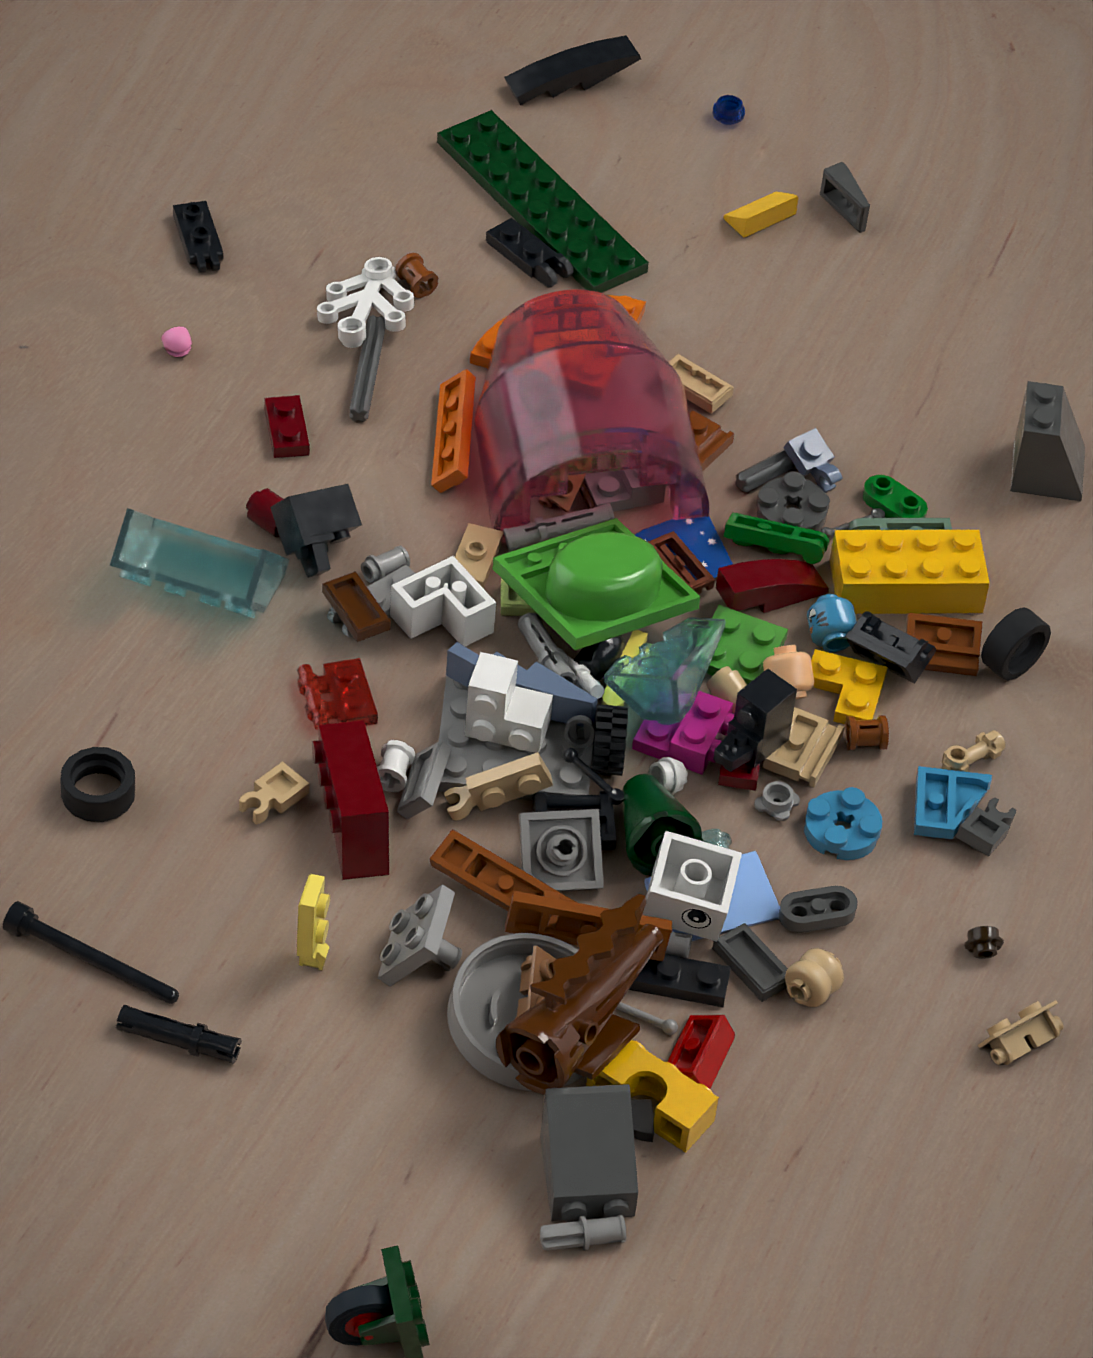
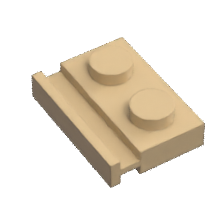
M794 707L789 740L764 760L763 768L795 781L803 779L808 781L809 786L814 788L843 736L844 726L840 724L838 727L828 724L829 720Z

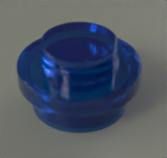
M724 95L718 98L714 104L712 114L719 122L725 125H732L744 119L745 108L740 98L733 95Z

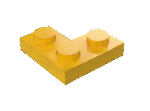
M815 649L811 660L814 677L813 688L840 694L833 722L845 724L847 716H854L855 720L873 719L888 667Z

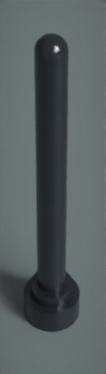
M20 901L14 902L5 915L3 930L17 937L33 935L166 1003L173 1004L179 999V992L175 988L38 920L39 917L34 913V909Z

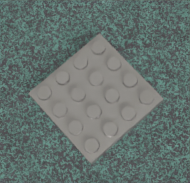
M446 676L439 742L443 741L452 749L438 788L440 792H445L454 787L466 786V777L534 754V752L518 750L513 747L480 741L476 738L465 736L468 687ZM550 720L539 754L551 773L553 786L540 791H545L546 795H589L590 778L574 763L566 762L563 758V753L568 748L576 749L578 757L591 768L593 742L585 748L570 746L564 738L566 723ZM578 726L577 738H584V727ZM533 794L517 799L533 800Z

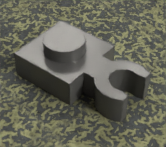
M996 797L989 800L985 811L977 807L960 825L956 838L967 843L973 849L990 856L1006 838L1016 814V809L1011 808L1007 813L1000 812L996 809L999 799Z

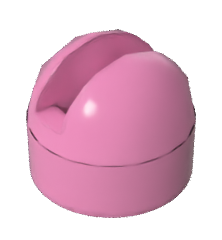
M185 327L171 328L161 338L165 350L173 357H183L191 349V337Z

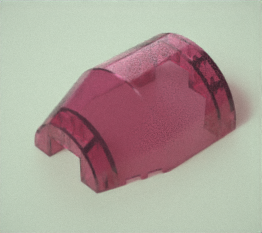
M573 289L555 291L535 297L512 311L504 319L497 331L474 419V430L492 529L503 531L505 528L508 529L530 523L531 498L567 494L568 475L628 469L637 470L640 487L668 484L667 492L673 520L708 517L709 499L684 385L676 370L627 309L608 295L595 291Z

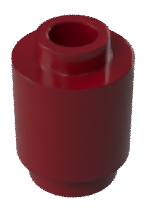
M268 488L254 492L246 504V509L248 510L247 518L278 538L280 535L270 507L284 498Z

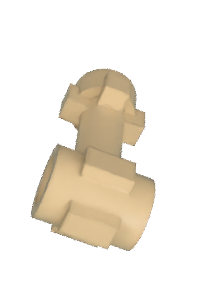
M992 730L987 734L982 732L977 735L975 739L976 744L968 749L962 746H951L943 753L941 769L968 772L969 765L981 758L985 760L989 757L996 759L1001 756L1002 751L1005 749L1004 738L998 731Z

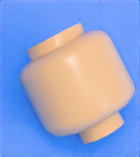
M796 645L773 648L774 655L767 657L763 661L764 671L766 669L771 670L797 689L796 699L807 697L806 691L811 690L814 686L810 655L806 652H797Z

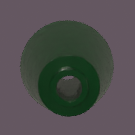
M639 774L630 778L625 783L622 791L624 792L623 813L626 852L636 870L644 875L652 876L655 860L665 831L703 841L701 826L697 819L656 777L650 774Z

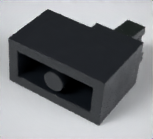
M349 484L288 496L270 507L286 556L295 554L297 559L301 561L308 578L321 575L331 569L327 555L328 542L335 544L351 538L349 532L362 525Z
M766 669L737 693L734 718L728 724L727 736L715 748L713 760L730 772L745 763L755 768L786 743L790 737L797 689L769 669Z

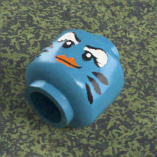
M826 594L819 597L817 602L811 605L807 611V620L813 643L829 652H837L848 648L850 645L845 636L849 631L851 632L857 623L853 604L849 600L838 597L835 594Z

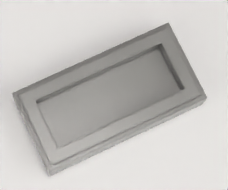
M443 741L433 744L415 756L397 811L406 819L433 806L452 749Z

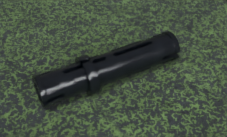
M128 1005L122 1006L117 1018V1022H121L117 1023V1030L186 1049L193 1056L198 1057L199 1054H203L234 1064L241 1049L239 1047L242 1043L241 1038L208 1030V1026L205 1024L197 1023V1026L186 1024Z

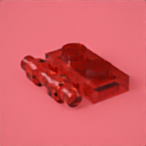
M360 658L323 664V676L313 673L312 666L309 664L299 666L297 669L299 675L297 685L300 694L306 698L305 711L308 719L313 721L316 730H318V725L329 724L328 720L337 719L338 723L364 720L366 726L378 724V712ZM329 693L331 701L322 699L321 694Z

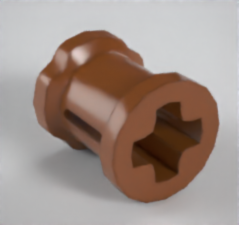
M409 253L403 256L396 264V275L401 280H406L411 286L410 291L413 292L416 298H423L430 295L436 289L439 278L433 271L427 270L423 265V258L418 253Z
M879 715L877 719L855 720L854 716H847L845 721L847 750H855L856 746H878L880 750L887 749L889 727L886 716Z

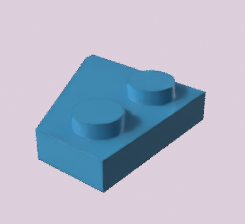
M918 766L914 835L953 839L960 825L969 817L990 789L992 775Z

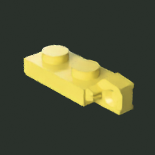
M311 874L308 876L298 905L297 956H299L300 966L305 965L323 970L329 951V946L325 943L329 921L323 919L326 918L330 895L324 894L325 877Z

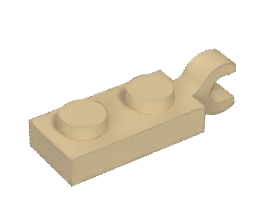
M537 752L466 777V786L450 788L444 792V796L450 805L459 802L455 806L448 807L447 811L452 820H461L468 816L476 805L480 811L498 807L503 803L535 794L540 790L551 787L553 782L551 773Z

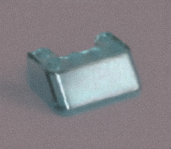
M127 508L109 566L121 569L119 577L147 586H151L152 580L166 583L164 591L185 597L187 590L200 594L198 600L200 602L220 608L221 602L225 601L224 609L255 618L256 612L264 613L286 574L290 559L265 549H255L153 518Z

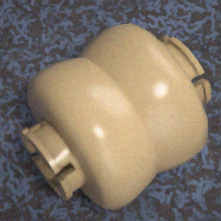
M819 948L809 949L805 952L799 961L788 967L785 974V982L790 997H794L795 1002L808 1007H819L831 994L842 987L844 981L840 960L837 957L835 958L833 953Z

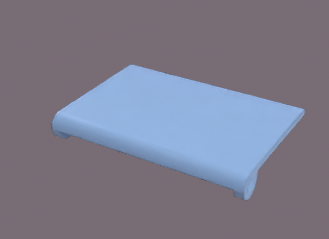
M756 851L741 855L728 914L720 934L729 932L743 923H746L749 927L779 919L780 906ZM651 877L645 878L644 880L645 888L647 891L649 888ZM672 929V932L683 933V934H687V935L689 934V933H685V932H682V931H678V930ZM692 935V941L702 939V937Z

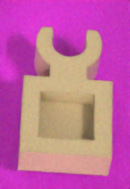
M282 761L254 782V791L247 792L239 799V811L243 813L250 807H256L257 809L253 811V822L260 824L267 819L270 809L274 808L279 813H283L309 794L310 783Z

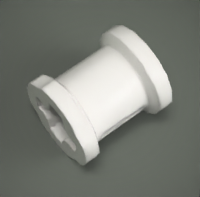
M390 740L382 746V761L380 766H377L383 790L399 792L406 786V771L408 766L415 760V751L405 742Z

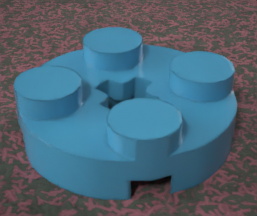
M849 787L844 791L826 792L810 800L806 813L804 833L810 845L818 852L825 855V850L837 854V859L855 860L868 855L876 847V843L880 838L883 821L880 811L873 802L865 798L864 792L858 788ZM837 821H845L850 824V829H845L844 826H836L835 824Z

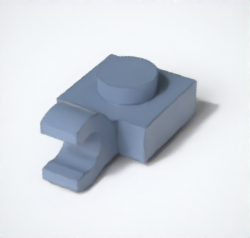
M816 428L789 440L783 447L799 473L803 476L811 473L817 485L825 493L836 487L835 483L843 479L838 468L829 464L835 456Z

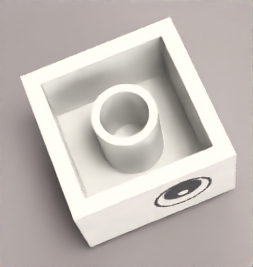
M665 831L655 860L646 895L647 902L642 915L672 920V929L717 942L728 914L742 853Z

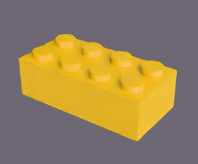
M979 530L834 531L829 559L834 592L838 597L845 598L853 604L855 614H863L866 611L873 614L983 613L990 582Z

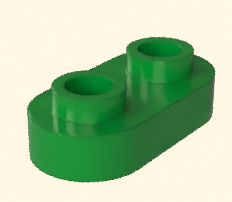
M874 475L869 477L864 484V502L872 509H882L885 512V518H926L928 511L926 501L892 477Z

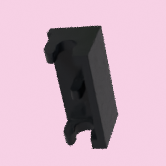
M869 611L864 612L851 632L849 631L845 636L853 652L875 664L888 667L887 670L915 684L936 653L935 646L929 644L924 639L919 640L881 621L880 618L873 616L874 614Z

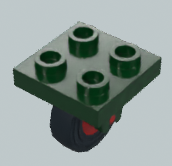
M398 1245L381 1249L386 1277L343 1291L332 1298L326 1306L325 1313L328 1333L333 1340L345 1345L366 1346L401 1341L405 1358H424L422 1347L429 1346L430 1343L425 1320L422 1315V1304L411 1260L402 1261Z

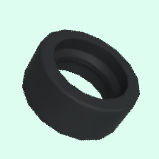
M1028 608L1015 609L1006 615L988 635L981 652L982 662L1004 680L1009 681L1018 678L1027 672L1043 654L1050 640V626Z
M108 747L83 749L70 756L62 767L60 778L61 798L65 808L75 817L91 822H105L116 819L127 812L134 802L135 770L131 761L119 751ZM95 773L113 776L121 782L119 788L104 795L86 794L78 790L75 784L83 777Z

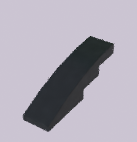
M627 35L598 40L561 51L533 62L504 78L521 106L546 91L554 98L579 83L584 90H587L641 60V57Z

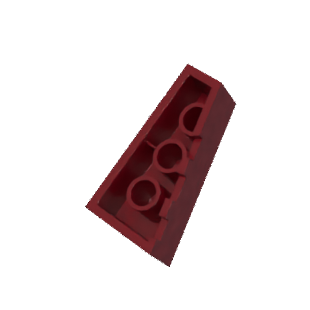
M361 720L318 725V740L312 741L314 764H318L319 785L323 787L325 809L329 810L331 833H334L342 880L389 875V810L365 722Z

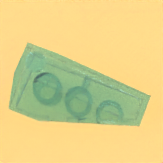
M687 618L663 632L662 641L654 644L646 642L639 646L640 654L631 658V656L624 655L617 659L604 674V682L643 720L657 721L662 725H672L681 722L694 704L725 629V619Z

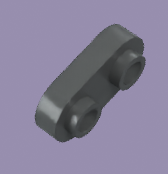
M828 886L787 894L781 901L779 920L786 929L796 933L841 927L851 923L855 918L858 901L855 894L843 886Z

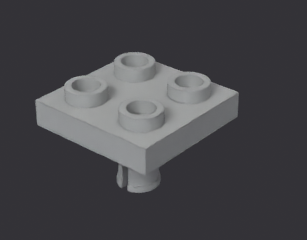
M599 809L519 814L523 871L557 891L604 888Z
M442 884L431 893L422 894L415 904L406 910H399L394 915L389 925L391 935L388 944L380 955L382 965L377 979L388 986H392L429 960H433L446 971L455 968L461 959L462 949L442 938L455 895L454 891Z

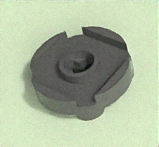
M788 472L784 477L767 482L759 490L757 517L820 531L826 522L830 499L818 485L806 480L802 474ZM786 505H796L799 509L794 507L786 508Z

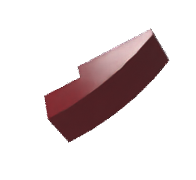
M761 559L718 568L715 587L727 607L738 612L759 606L761 611L766 613L816 598L829 592L828 586L813 564L789 559Z

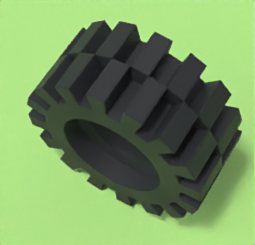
M597 704L591 769L596 774L623 775L628 707Z

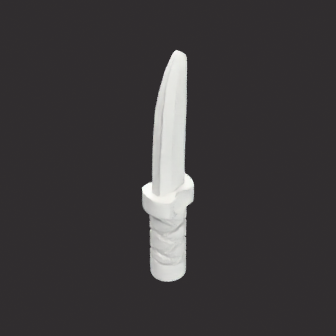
M567 656L569 659L568 665L578 680L576 686L582 687L587 693L597 699L602 697L604 687L590 675V670Z

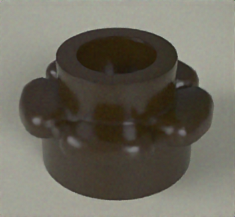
M980 926L972 928L967 932L968 941L965 942L964 946L969 952H973L975 958L986 959L997 955V950L1001 949L1004 940L999 937L998 928Z

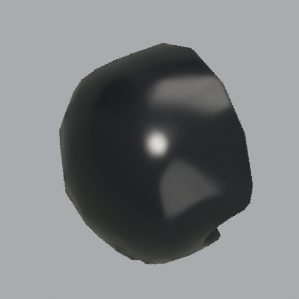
M622 635L582 648L574 661L579 665L586 666L590 670V675L595 680H602L612 675L625 648Z

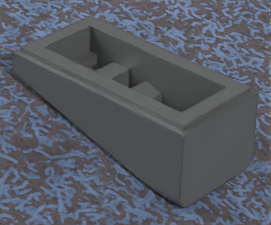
M843 162L825 168L820 195L860 233L866 230L870 204L849 168Z

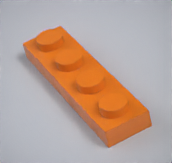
M468 369L440 384L431 486L440 493L461 484L468 478L476 376Z

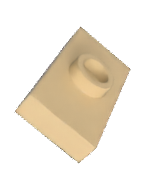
M680 354L672 358L656 374L657 382L711 414L733 396L734 387Z
M468 523L455 558L484 589L493 567V557L497 556L503 542L504 531Z

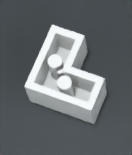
M454 556L391 585L390 616L410 639L441 624L463 646H467L494 633L496 602Z
M480 652L468 685L465 736L476 738L480 741L513 747L518 750L539 753L551 720L553 695L517 687L518 660Z

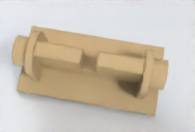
M1055 1000L1042 1007L1040 1002L1037 1001L1018 1012L1021 1019L1011 1024L1008 1018L993 1025L987 1029L990 1037L978 1044L979 1049L990 1044L993 1049L990 1052L992 1060L997 1065L1002 1063L1008 1065L1031 1051L1024 1037L1027 1036L1034 1049L1059 1037L1060 1031L1064 1028L1063 1023L1058 1016H1052L1049 1010L1058 1002Z

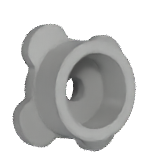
M776 781L765 786L762 797L755 799L754 806L758 811H766L767 814L773 816L778 821H785L789 818V812L792 807L799 805L800 798L788 784Z

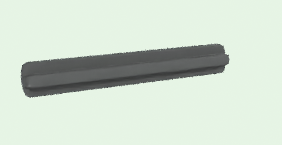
M371 315L367 319L366 338L361 348L349 409V417L353 421L360 420L364 422L369 416L386 329L385 320L382 316L376 317Z

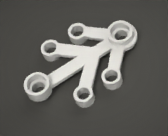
M383 257L371 258L365 262L362 274L341 282H332L326 286L328 302L320 303L317 306L318 321L324 324L334 323L338 320L339 312L356 306L352 316L343 318L338 322L339 340L345 347L356 348L361 346L366 338L365 322L372 307L384 317L387 330L398 332L406 327L404 312L414 308V294L409 290H405L395 280L396 271L390 260ZM365 286L364 290L347 296V292ZM380 288H384L393 296L394 306L379 293Z

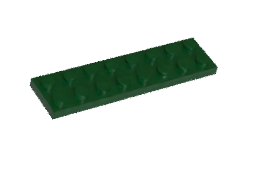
M492 110L437 132V143L504 210L557 254L561 253L566 259L568 258L574 271L571 276L589 294H601L648 272L649 262Z

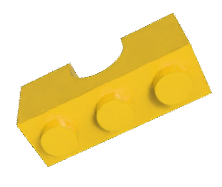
M631 1040L594 1080L587 1078L586 1086L629 1084L631 1097L647 1095L656 1099L659 1104L655 1109L654 1132L685 1153L715 1121L719 1097L714 1095L707 1086L696 1083L682 1074L673 1064L664 1062L648 1052L638 1041Z

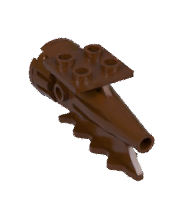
M637 894L626 901L622 907L604 910L600 914L603 926L598 931L580 934L577 937L579 950L573 956L558 958L553 962L555 975L550 980L530 985L531 992L545 998L507 1024L496 1037V1050L505 1068L510 1063L512 1064L514 1069L520 1073L515 1079L527 1089L545 1095V1089L563 1088L573 1073L594 1080L640 1031V1024L614 1015L613 1012L656 948L663 941L661 931L652 924H645L637 931L647 902L645 895Z

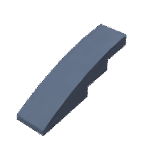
M456 642L447 652L446 676L468 687L479 655ZM497 651L493 654L496 656L505 657ZM537 661L528 670L518 665L517 687L553 695L551 720L567 723L573 716L583 715L587 716L595 724L597 698ZM577 723L578 726L584 727L583 723Z

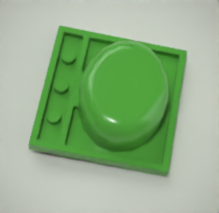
M617 518L493 557L492 569L574 650L699 609L700 596L662 561L652 544L640 537H636Z

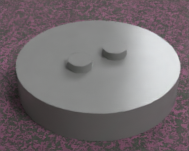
M515 933L489 940L476 948L465 959L457 973L449 996L447 1017L450 1033L458 1050L476 1070L499 1084L519 1090L531 1091L515 1079L520 1073L514 1069L511 1063L505 1068L496 1050V1037L503 1030V1026L515 1020L518 1000L528 997V995L524 996L519 992L522 972L521 964L526 961L527 956L533 954V946L537 945L556 959L573 956L578 949L550 936L534 933ZM573 1073L564 1086L579 1080L583 1076Z

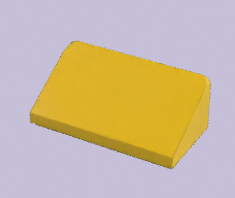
M776 191L725 214L723 219L745 238L795 215L799 198L795 194Z

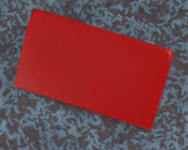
M690 1015L667 1061L676 1066L682 1074L696 1083L707 1086L709 1089H711L735 1038V1032L725 1015Z

